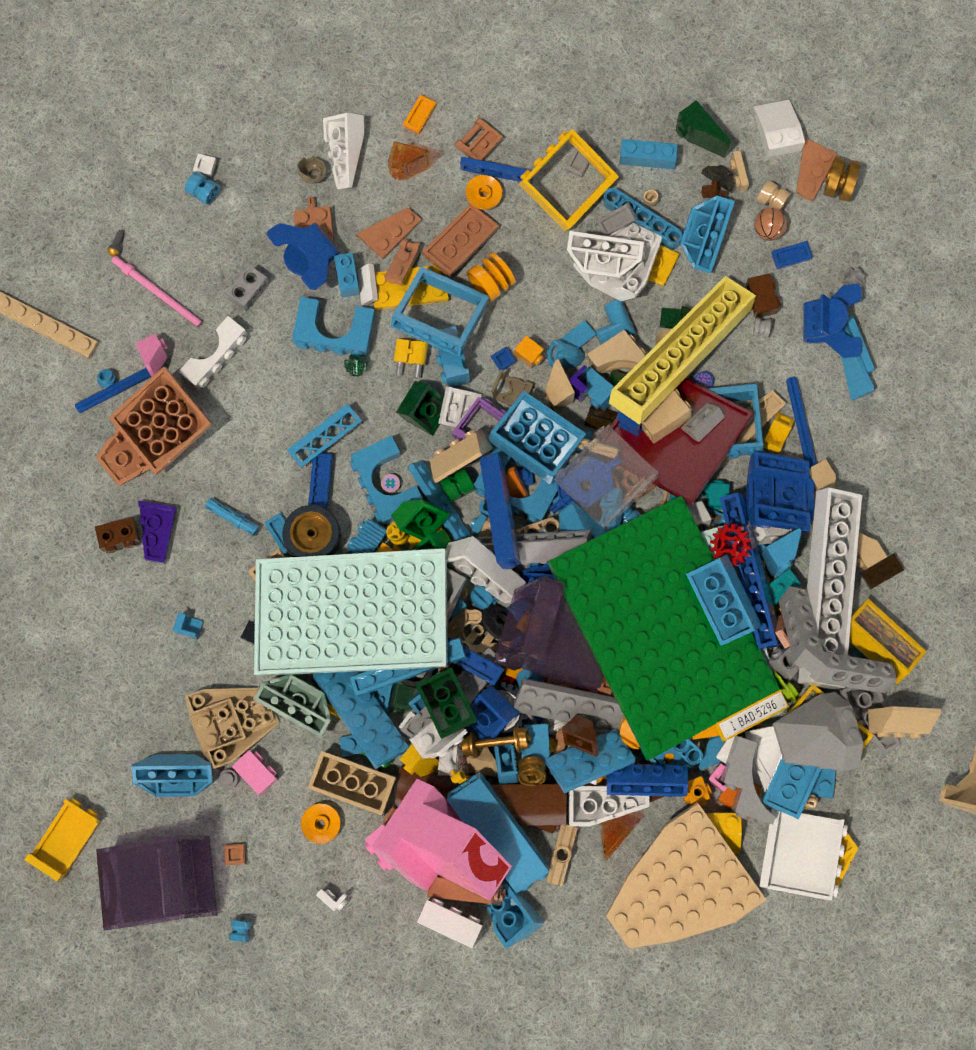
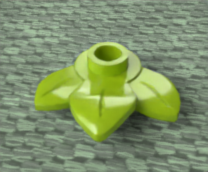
M774 671L776 682L787 700L790 699L793 703H796L795 697L799 694L790 682L785 684L777 672Z

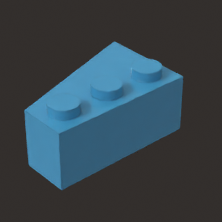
M456 326L440 329V331L459 339ZM437 348L439 355H436L438 366L443 368V372L440 373L443 384L447 383V387L452 388L469 384V371L465 364L463 352L458 357Z

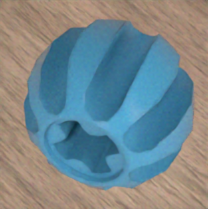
M477 585L470 595L473 604L477 608L484 610L498 601L497 598L485 590L486 587Z

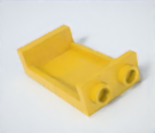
M74 798L63 801L65 804L32 854L28 853L24 859L57 882H62L101 822L97 818L98 813L89 808L87 811L81 808L82 803Z

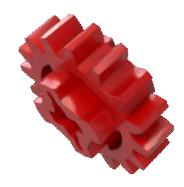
M724 524V528L718 527L719 533H713L712 535L715 537V540L710 541V543L714 544V547L710 550L716 551L713 557L721 558L731 553L735 558L729 559L734 566H738L739 561L745 563L744 557L751 556L748 550L754 548L749 545L753 541V539H748L747 537L750 532H743L744 526L738 527L737 524H732L731 526L730 524ZM729 532H735L738 535H735L733 537L732 534H729ZM730 541H735L734 544H732V547H733V548H730V546H731V542H730Z

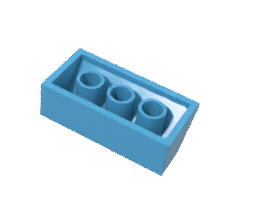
M728 555L686 574L721 646L762 626Z

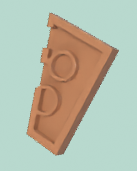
M407 207L357 233L356 236L384 260L401 243L402 239L406 238L418 226L421 219Z

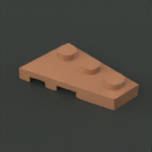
M804 138L805 144L801 155L796 194L813 202L828 174L829 168L832 166L835 156L838 154Z

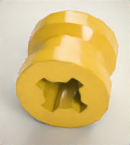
M392 523L387 527L386 534L394 545L399 546L406 543L408 534L400 531L396 523Z

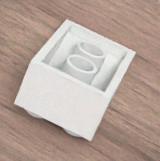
M790 100L753 107L766 158L802 151L805 140L800 122Z

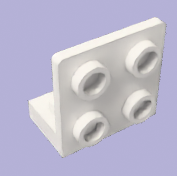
M430 721L409 740L422 758L431 757L433 759L437 756L441 758L450 751L449 748L453 744L457 745L464 740L463 736L467 733V730H459L441 739L433 721Z

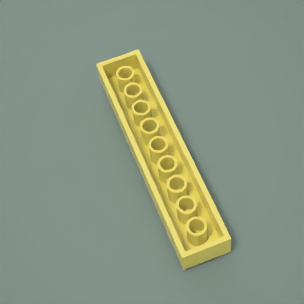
M725 276L611 390L609 404L640 425L752 310L756 295Z

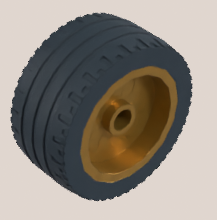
M305 505L295 509L287 517L283 526L282 537L284 545L292 557L334 555L341 542V530L337 519L330 511L317 505Z

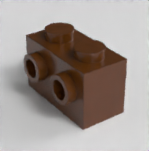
M133 517L95 526L99 548L103 552L113 553L118 548H133L137 543H141L137 523Z

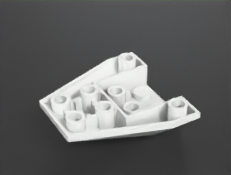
M631 222L608 236L644 242L642 261L621 277L615 278L581 273L577 265L573 264L574 268L590 286L619 301L635 298L645 287L662 241V236Z

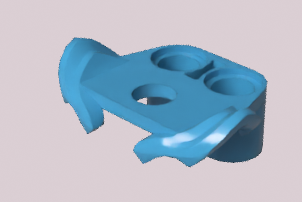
M689 738L650 759L652 764H657L658 761L661 765H687V772L689 773L693 769V765L701 762L703 753ZM695 750L692 755L688 756L691 751ZM666 754H673L674 759L670 763L664 762Z

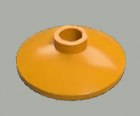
M479 175L468 182L465 194L468 202L473 207L487 210L498 205L502 198V188L495 178ZM485 193L487 196L482 197L480 194Z
M315 804L304 812L301 819V830L304 836L313 843H328L337 836L340 830V817L331 806ZM320 820H323L325 822V826L323 828L318 827V822Z

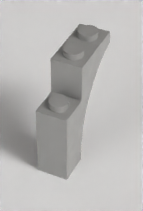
M736 735L720 779L725 783L724 787L736 790L738 787L732 810L737 812V817L747 820L749 816L755 818V823L764 826L767 823L773 825L775 816L764 807L753 783L752 765L758 743Z

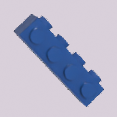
M630 764L606 775L607 795L687 797V765Z

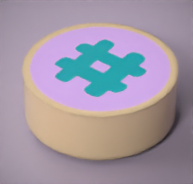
M387 474L381 480V487L385 493L394 494L400 488V480L394 474Z

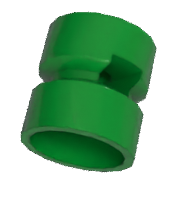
M465 469L454 473V477L448 476L440 480L441 486L451 503L459 499L461 494L467 495L475 491Z

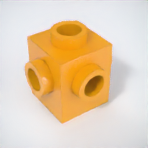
M702 776L688 781L687 797H683L685 803H689V806L696 802L700 806L707 805L706 800L710 799L711 789L708 783H704ZM694 790L699 792V796L694 794Z

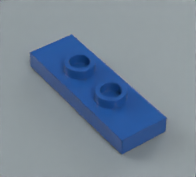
M321 453L312 460L308 505H317L328 510L332 454Z

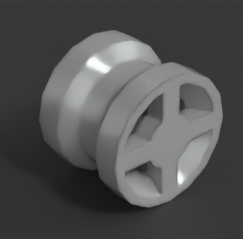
M756 317L753 336L763 335L768 338L771 319L761 320L760 317Z

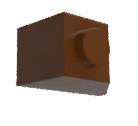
M575 715L562 728L564 744L597 757L599 751L592 721Z

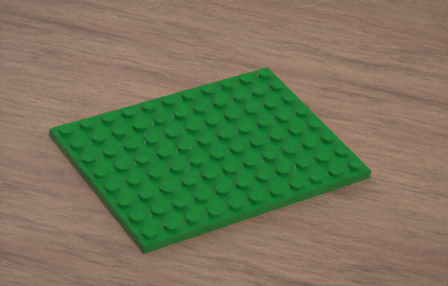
M682 496L547 561L646 760L660 755L710 728L726 717L780 690L761 650L758 649L752 633H748L722 646L720 645L686 575L714 561V558Z

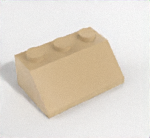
M473 429L464 434L466 438L462 441L458 438L449 443V449L444 450V448H441L433 453L435 457L430 459V465L435 483L493 449L482 429L477 432Z
M897 706L869 709V733L877 734V737H889V734H893V738H905V735H909V739H920L921 735L930 734L941 714V709Z

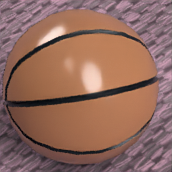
M776 208L761 210L754 220V229L757 235L767 241L779 239L787 228L785 215Z

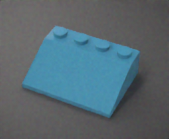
M523 391L490 432L489 442L551 485L580 445L586 433Z

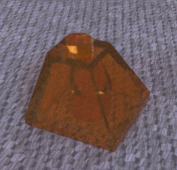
M620 818L600 823L603 826L600 829L602 858L605 861L608 860L633 830L632 827Z

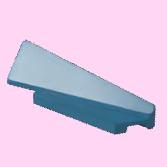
M850 315L843 331L850 337L861 339L862 352L857 357H841L850 398L855 400L872 394L875 388L869 375L873 373L875 368L855 319Z

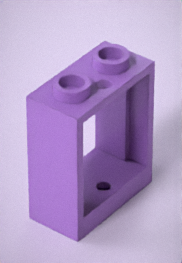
M478 397L452 432V437L454 439L459 438L460 441L466 438L464 436L466 433L463 430L479 408L498 421L501 420L506 412L503 409L499 408L498 410L493 407V403L488 399Z

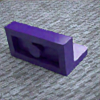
M585 365L569 379L575 392L574 397L580 403L586 399L588 389L582 383L587 373Z

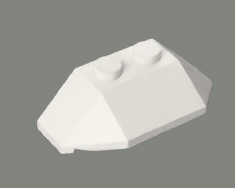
M569 231L567 251L581 273L619 278L642 261L644 242Z

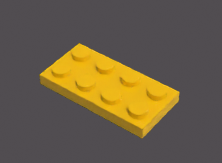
M435 265L424 266V268L431 269L433 272L437 274L446 276V274H444ZM420 267L411 268L402 286L386 282L384 276L387 271L375 272L378 300L374 301V309L397 308ZM420 282L407 306L449 302L448 293Z

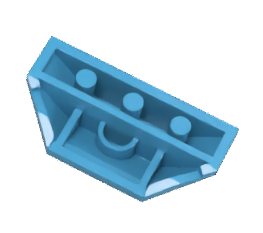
M716 195L691 208L680 245L694 269L707 273L712 272L735 201Z
M574 501L559 512V532L591 530L592 539L608 532L607 529L602 527L601 524Z
M155 754L131 766L133 784L140 786L155 797L196 796L213 782L211 763L195 754Z

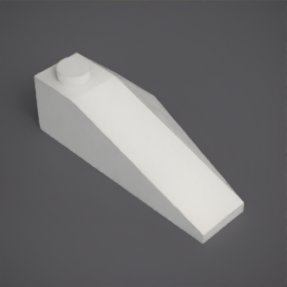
M343 113L323 118L324 140L326 143L329 142L331 151L328 152V156L333 158L334 161L332 171L338 190L351 188L353 185L364 137V115Z
M580 786L569 791V826L590 827L648 808L649 796L607 795L606 786Z

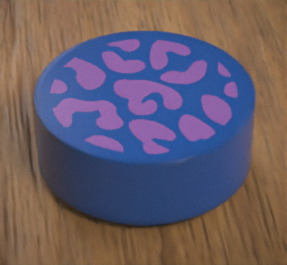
M699 372L695 376L694 383L706 389L711 388L713 377L708 372Z

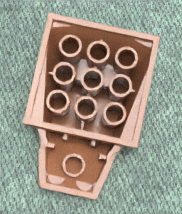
M163 367L108 417L116 426V432L106 441L96 459L118 486L134 479L149 469L155 475H158L207 431L213 423L166 367Z

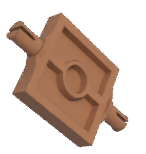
M308 197L307 209L293 211L295 227L307 228L313 223H317L331 242L335 243L330 206L316 207L315 197Z

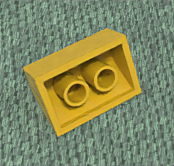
M706 813L733 853L740 854L742 837L741 818L737 817L736 813Z

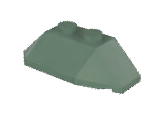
M292 674L262 682L253 699L320 738L323 737L331 722L325 693Z

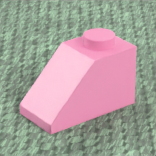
M156 333L135 343L151 377L161 369L167 359L164 351L167 349V346L163 339H158Z

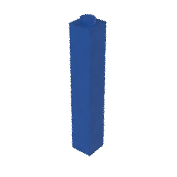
M498 453L479 459L496 562L502 569H512L516 565H520L521 561L504 461Z

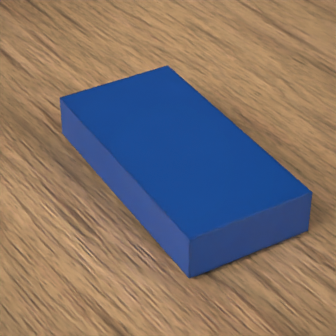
M807 241L771 251L777 270L809 261L813 258Z

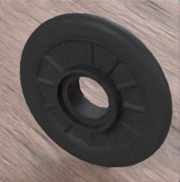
M490 605L483 610V625L493 637L501 641H512L517 637L519 630L514 627L517 621H515L510 611L499 605ZM497 620L501 621L504 626H501Z

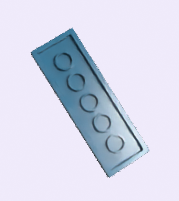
M357 671L313 673V678L375 769L406 752L409 748L408 744L372 692L359 697L355 696L350 677L358 675Z

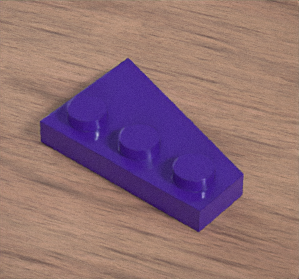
M138 501L144 558L146 561L165 564L177 508Z

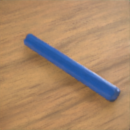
M144 368L75 403V408L79 413H82L150 378L151 375L147 368Z
M790 377L786 380L804 460L809 461V468L817 464L797 378Z

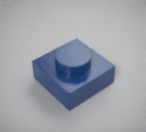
M517 467L516 470L524 486H533L532 472L526 467Z

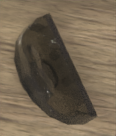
M722 165L707 166L701 172L702 175L712 181H717L719 186L732 193L735 181L733 173L727 167Z

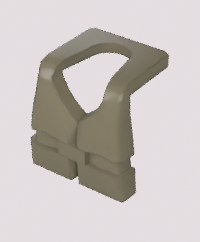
M500 370L491 392L495 399L511 407L523 391L528 394L531 393L533 383L508 377L505 375L504 370ZM500 379L508 384L510 391L498 394L497 386Z

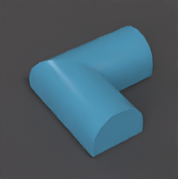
M614 300L608 303L604 310L611 324L595 330L600 345L623 330L628 335H636V331L622 301Z

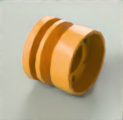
M494 252L488 254L487 258L482 259L483 267L476 264L467 271L471 284L477 291H481L489 296V303L501 295L498 286L502 290L507 291L509 286H513L516 283L515 277L508 265Z

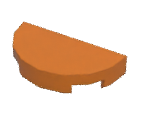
M515 466L508 469L506 479L509 496L520 499L529 497Z

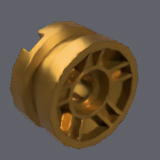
M538 757L521 759L518 763V781L526 786H536V783L541 785L546 779L545 762Z

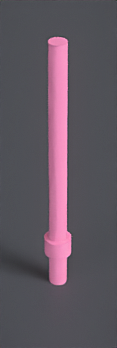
M117 256L113 257L112 262L120 267L124 274L133 277L197 327L202 324L199 318L138 273L134 266L130 263H125Z

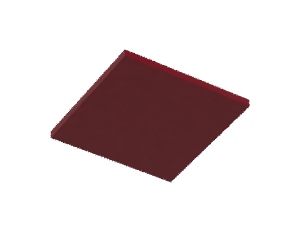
M685 378L676 389L680 393V398L683 401H687L691 406V417L706 403L719 407L724 415V419L701 441L698 442L681 429L683 426L681 425L653 444L644 431L638 437L618 426L620 421L616 418L599 443L619 449L618 458L622 463L618 466L677 498L682 496L685 502L693 505L753 418L754 413ZM600 455L601 457L609 461L614 459L604 455Z

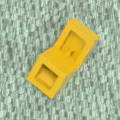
M778 412L764 439L763 448L779 455L795 420Z

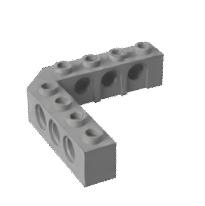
M789 586L779 599V605L794 663L798 667H804L811 673L810 677L816 682L885 694L897 680L893 664L824 652L807 590Z

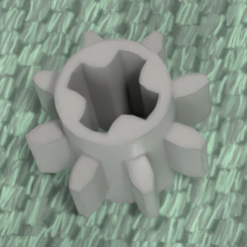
M850 267L843 272L841 282L845 285L858 284L862 287L865 282V275L858 267L854 269Z

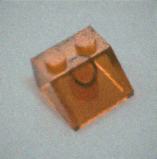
M396 141L393 142L388 158L389 174L392 178L408 180L430 168V150Z

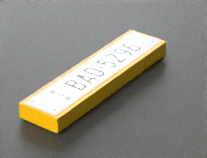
M780 689L717 722L715 726L722 741H727L789 708Z

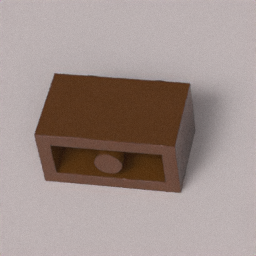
M770 273L748 278L746 282L747 290L756 295L752 308L754 317L777 314L779 307H781L779 296L776 297L774 291L776 290L775 280L771 279Z

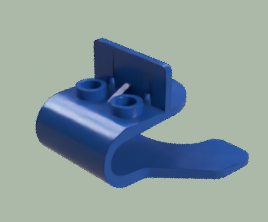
M279 223L267 232V237L274 246L279 247L289 244L284 251V263L292 273L302 276V281L310 290H316L325 284L328 263L334 260V256L339 255L340 252L317 223H313L307 228Z
M858 284L844 285L832 298L821 294L820 300L805 302L803 304V341L817 344L827 343L843 358L859 356L862 352L861 339L846 335L843 328L848 320L847 308L852 304L859 303L862 299L861 286Z

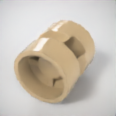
M768 180L756 201L764 206L769 204L770 208H776L781 211L791 193L783 188L778 189L777 184Z

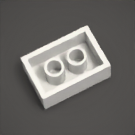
M435 898L432 901L427 900L417 923L473 948L483 926L479 924L481 920L471 915L466 918L461 915L463 911L452 906L449 910L443 907V902Z

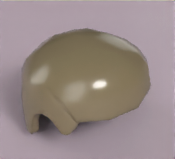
M315 156L309 159L302 157L297 163V171L304 182L314 184L325 178L326 165Z

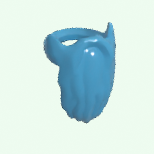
M553 340L547 352L548 366L553 367L555 360L559 359L563 368H575L583 362L584 354L578 347L565 344L560 340ZM557 346L553 360L552 351L553 348Z

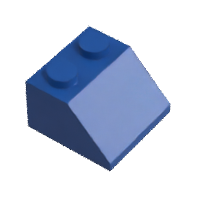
M491 685L480 693L470 705L478 722L468 727L481 740L497 738L520 713Z

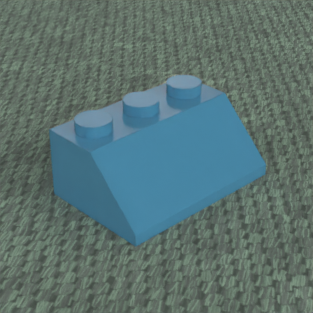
M800 528L770 544L761 553L760 558L765 562V568L770 578L774 575L779 577L793 565L791 562L796 556L801 535Z

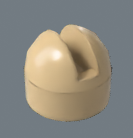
M648 190L643 195L644 202L648 206H654L658 203L659 197L655 190Z

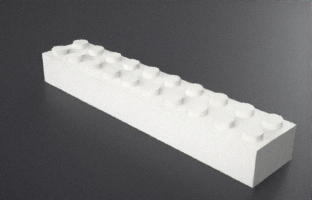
M828 487L816 491L807 593L823 651L848 656L862 495ZM804 667L799 668L798 683L828 689L845 688L843 686L816 682L810 677L811 673Z

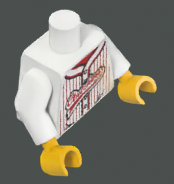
M461 742L457 745L453 744L445 756L439 757L438 775L451 776V781L459 784L467 780L465 774L471 773L468 769V756H464L460 747Z

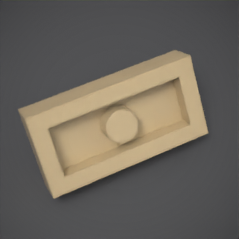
M735 151L731 159H729L730 169L735 172V187L739 188V192H745L748 189L749 182L741 151Z

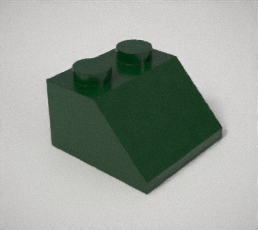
M414 381L396 413L408 423L433 436L440 425L438 423L444 397L429 384Z

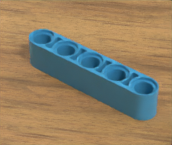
M609 188L605 191L603 205L606 209L612 212L629 202L637 218L643 216L647 219L646 221L636 219L633 223L662 236L661 244L671 250L677 249L680 246L682 232L678 228L618 189ZM614 197L616 200L609 201L607 198ZM659 226L662 228V231H655L654 227ZM674 236V237H676L678 240H677V241H671V240L669 239V237Z

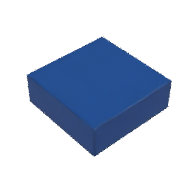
M507 346L491 355V359L499 371L506 370L516 364V360Z

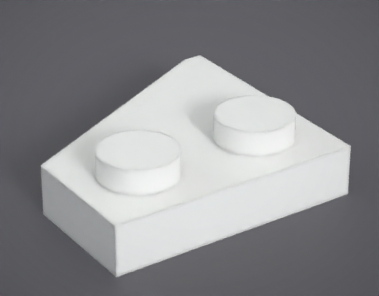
M446 386L438 424L456 427L478 397L481 398L482 394Z

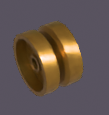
M835 156L826 177L823 195L833 198L837 193L838 187H840L839 200L849 202L856 185L861 162L851 160L845 171V158Z

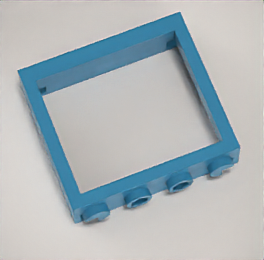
M420 267L392 315L391 327L460 357L487 308L489 296L481 291L469 288L465 284L453 281L449 277L437 274L431 269ZM420 282H424L477 306L460 339L403 314Z
M757 384L707 388L731 402L752 400L756 442L734 444L726 457L751 456L755 451L763 453Z

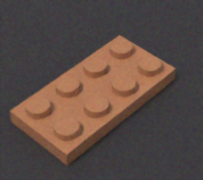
M469 204L422 251V256L450 278L498 230L499 225L479 209Z

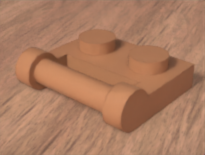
M478 118L474 122L475 125L461 140H457L454 146L469 158L483 161L503 140V136L481 118ZM480 129L483 130L477 139L467 147L466 144Z

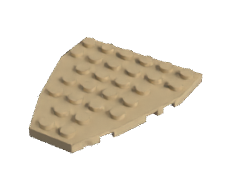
M696 802L662 827L657 838L650 843L648 850L639 858L623 881L624 884L619 893L616 894L613 904L605 915L630 949L674 942L735 923L765 902L766 898L699 803Z

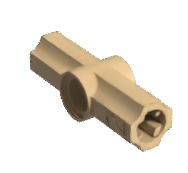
M569 825L560 826L555 848L552 852L549 873L546 878L547 883L563 887L578 828ZM560 849L565 850L567 853L564 861L558 860L556 856L557 851Z

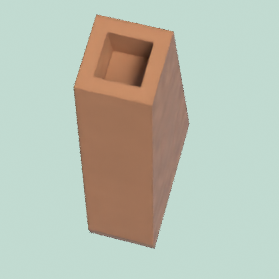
M436 877L428 890L427 897L502 905V901L505 900L506 891L503 889L504 885H500L489 901L446 878Z

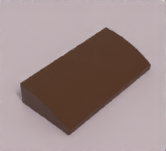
M400 766L394 806L398 807L416 779L434 786L446 800L447 793L460 784L452 782L451 776L438 775V771L420 777L415 772L411 775L403 766Z
M523 784L490 785L520 826H566V793L564 794L559 784H536V786H526Z

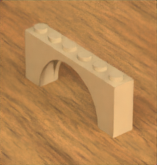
M623 330L589 352L587 358L589 365L599 375L617 369L632 370L647 354L642 347L639 348L636 345L635 338ZM676 388L642 422V429L653 444L691 418L692 408L687 401H683L680 398V393Z

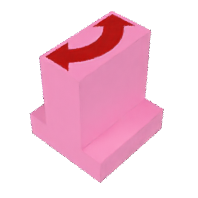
M416 779L372 845L404 878L425 891L429 890L436 877L440 875L490 901L512 867L476 828L463 823L448 801L434 786L419 779Z

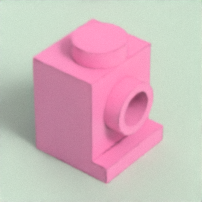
M722 764L712 771L709 782L718 790L724 792L727 787H724L725 783L720 780L725 767Z

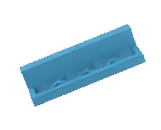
M347 403L292 445L287 451L298 465L303 468L362 421ZM349 414L355 419V422L351 425H342V420ZM334 426L339 427V434L337 436H327V431ZM318 438L324 439V445L320 449L312 448L314 441ZM303 450H309L308 458L301 462L297 454Z

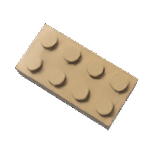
M321 751L307 789L384 816L397 779Z

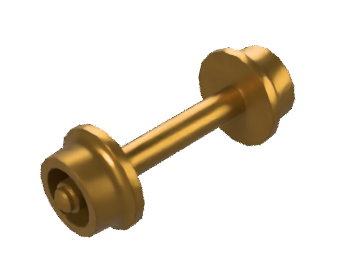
M514 726V736L477 740L475 732L472 731L469 735L463 736L464 740L461 742L460 747L464 756H473V758L478 757L479 748L515 744L517 752L520 753L523 749L530 748L532 737L527 727L519 728V726Z

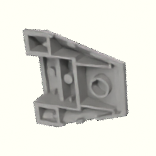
M836 692L820 694L773 723L784 763L815 766L819 769H833L837 772L859 768L863 740L852 705Z

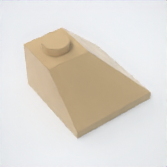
M559 359L554 362L545 390V397L543 398L548 408L551 407L553 411L573 403L575 395Z

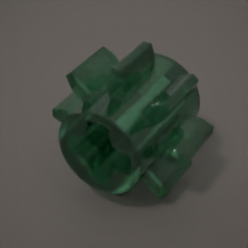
M350 354L349 360H344V368H346V372H349L351 376L363 375V370H368L366 358H363L361 354Z

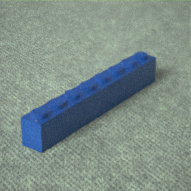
M738 492L721 497L719 499L726 524H730V526L737 524L738 527L744 526L743 532L749 531L750 534L747 537L748 539H753L749 545L754 548L748 550L751 556L744 557L745 563L739 561L737 568L741 584L762 625L754 631L758 649L766 650L780 646L782 643L775 634L777 619L753 527L749 522L745 497ZM729 532V534H732L733 537L735 535H738L735 532Z

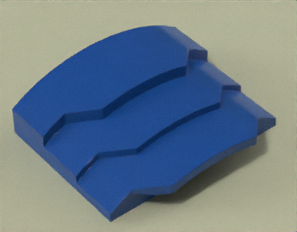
M756 451L751 455L746 488L747 513L751 526L767 529L775 527L787 530L800 528L801 531H810V522L814 520L815 483L809 477V461Z

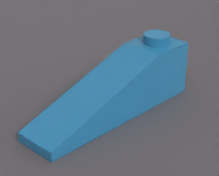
M504 878L500 885H504L503 889L506 891L505 900L502 901V905L487 904V911L491 915L494 924L492 925L494 933L504 947L509 948L531 936L544 922L520 892L516 894Z

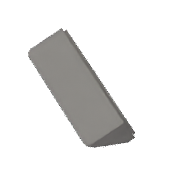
M706 403L681 429L699 442L724 419V415L719 407Z

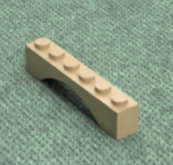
M826 459L809 468V477L815 483V499L816 491L828 487L835 489L836 474ZM859 532L856 565L865 571L887 558V555L877 540Z

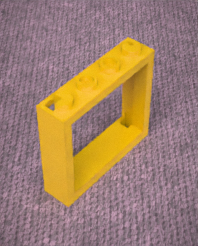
M573 129L568 132L563 131L557 138L559 142L556 145L552 143L545 150L547 154L543 158L540 156L533 163L535 167L531 171L527 169L520 176L522 180L519 182L522 189L564 231L569 230L619 177ZM569 141L605 179L565 219L529 181Z

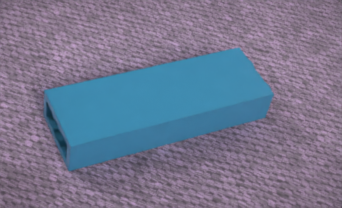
M478 772L447 793L448 803L463 823L476 828L512 866L505 879L516 894L521 890L526 891L531 887L532 883L537 880H543L548 875L549 864L481 772Z

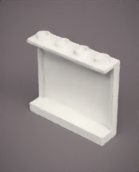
M772 808L771 814L775 816L773 825L769 824L759 887L832 901L833 897H837L839 885H835V880L841 874L842 865H838V860L844 854L845 845H841L842 837L847 835L848 825H844V820L842 819L837 820L801 813L799 819H796Z

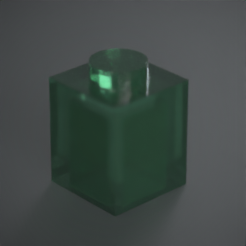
M395 683L390 707L394 709L393 712L403 715L405 712H410L411 706L408 701L414 696V687Z

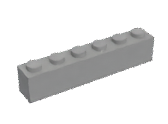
M591 530L517 534L516 538L521 564H546L547 561L592 540ZM492 536L478 537L480 543L495 555Z

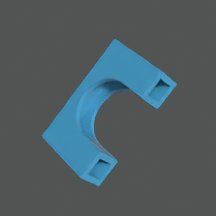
M300 297L292 336L293 344L297 348L307 349V347H310L318 352L328 350L333 351L336 355H344L346 353L351 354L354 358L368 356L375 320L374 309L356 306L352 327L349 332L343 337L331 339L323 336L317 330L321 306L319 300Z
M392 435L350 455L352 461L349 463L353 471H358L360 475L357 480L362 489L366 488L368 494L365 496L369 505L374 504L376 511L373 513L378 522L382 521L383 525L393 522L394 520L391 515L403 501L423 500L417 486L397 495L389 496L377 491L373 485V476L376 470L383 464L401 456Z
M495 446L490 455L498 453L504 461L506 470L512 457ZM481 471L473 486L476 490L475 493L485 498ZM556 478L550 485L542 479L536 491L526 498L520 499L509 496L512 513L518 516L519 514L526 516V520L532 524L544 520L549 507L552 505V501L558 494L556 482L561 480Z

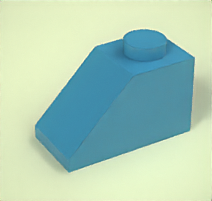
M588 366L587 395L591 399L589 402L596 409L600 407L605 411L610 406L609 400L614 386Z
M720 736L710 737L711 740L706 743L703 758L697 766L698 771L722 762L716 758L726 742L722 741Z

